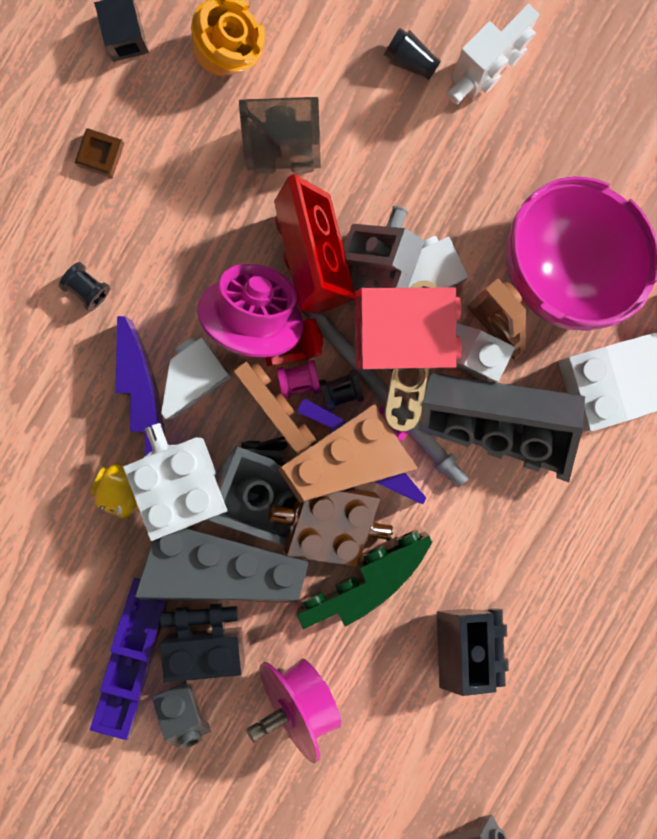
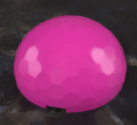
M574 176L560 178L545 184L523 202L513 218L506 241V266L512 285L520 293L522 301L537 316L548 323L564 329L591 331L619 324L644 306L654 283L657 282V238L652 225L641 208L631 198L627 201L624 197L609 189L610 184L604 181Z

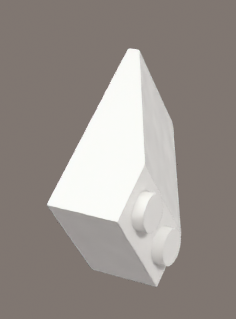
M657 332L558 361L567 394L585 396L582 432L595 431L657 411Z

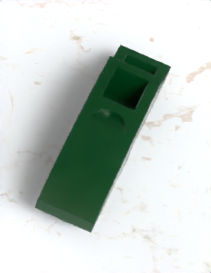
M413 530L397 538L399 544L385 550L383 546H380L363 555L364 561L359 563L363 578L357 580L356 576H351L335 585L336 591L325 596L322 595V592H318L301 601L302 607L298 608L297 617L302 628L306 629L337 613L344 627L376 609L409 579L422 562L433 543L430 536L426 532L419 534L418 530Z

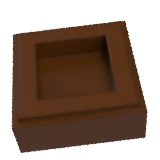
M86 128L75 164L78 167L113 178L125 143L122 139Z

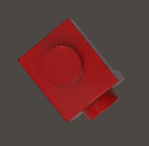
M312 318L303 321L302 335L292 349L277 356L265 357L267 367L307 361L321 356L323 335L317 327L316 319Z

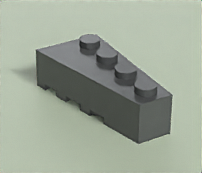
M430 373L422 405L420 431L465 447L472 443L479 445L488 451V455L502 459L503 455H507L524 461L523 467L537 472L542 467L556 472L557 479L569 482L583 430L585 396Z
M184 528L153 540L135 597L140 600L297 603L309 562Z

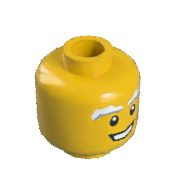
M114 463L108 469L105 467L101 468L92 485L90 494L95 496L94 504L97 508L119 518L126 519L131 516L134 510L139 512L140 510L126 476L124 465Z

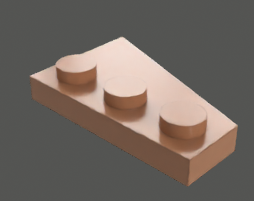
M497 278L467 308L493 337L515 347L511 357L516 362L526 353V309L520 303L522 297L516 288L508 282L503 284Z
M245 359L234 368L235 374L298 455L318 443L305 424L298 428L291 419L290 415L295 411L281 393L277 397L272 394L266 386L271 380L258 363L251 366L247 359Z
M374 404L283 465L278 471L301 503L363 484L408 473L418 468Z

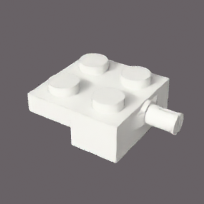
M529 3L502 31L489 21L462 48L451 79L456 85L447 93L453 103L458 105L466 95L473 100L481 90L487 94L502 77L500 72L506 65L515 66L528 50L526 46L536 34L533 27L540 15Z
M160 423L145 428L153 451L143 459L123 467L150 540L159 539L227 512L214 477L217 473L204 439L196 437L178 445H168Z

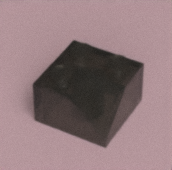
M318 97L239 100L243 153L247 170H254V173L260 175L275 173L276 169H291L294 173H309L313 171V168L321 167Z

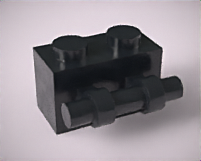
M219 603L210 604V608L189 610V607H177L175 612L161 613V627H176L178 632L168 634L160 643L164 683L242 675L245 666L242 627L225 628V622L239 621L238 606L223 607V604ZM211 624L212 630L192 632L191 625Z
M491 608L488 609V612L474 609L437 611L439 688L461 696L494 693L497 692L496 687H505V672L509 671V660L505 658L504 637H507V624L503 623V609Z

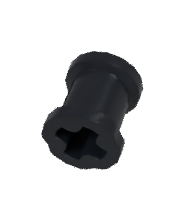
M81 262L72 265L59 282V288L64 292L70 291L84 303V308L89 312L95 310L105 300L110 291V286L105 282H98L87 273L86 266Z
M355 369L349 370L348 375L330 381L325 379L319 380L329 412L334 411L335 406L353 400L358 402L365 401Z

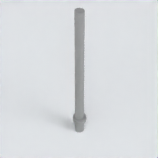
M301 310L308 319H316L317 327L321 330L322 335L352 369H355L359 377L385 405L388 386L373 369H356L355 348L324 313L313 314ZM402 402L399 408L392 409V414L397 417L402 425L404 419H411L412 413L406 410V406ZM418 421V424L410 429L409 433L437 464L435 466L436 470L439 473L444 472L457 488L460 487L469 478L455 463L457 458L452 453L448 455L430 434L420 431L421 423Z

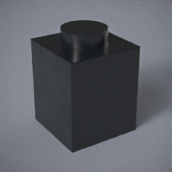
M102 0L94 2L104 45L113 62L149 53L139 10L134 0Z

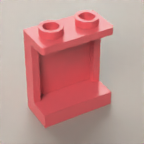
M360 288L356 290V369L456 367V359H460L462 351L461 339L459 336H456V320H459L461 317V300L459 297H456V288Z

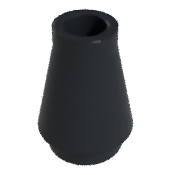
M400 27L383 54L390 59L389 64L423 76L427 80H430L441 62L410 29L406 32Z

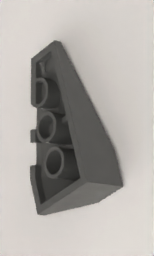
M235 446L216 471L217 474L214 475L227 512L208 520L285 546L289 533L288 524L268 521L267 513L270 511L269 506L271 504L292 509L298 499L278 471L281 468L280 465L268 457Z

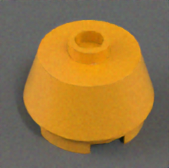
M208 0L202 3L194 12L191 22L192 51L197 62L206 71L218 76H228L251 68L260 59L265 43V28L263 23L259 26L255 17L247 10L250 5L246 1Z

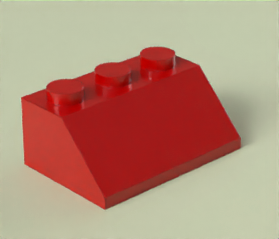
M296 174L288 176L274 200L277 213L275 224L283 238L285 246L283 258L291 272L294 288L297 293L296 304L300 310L320 314L355 301V292L331 195Z

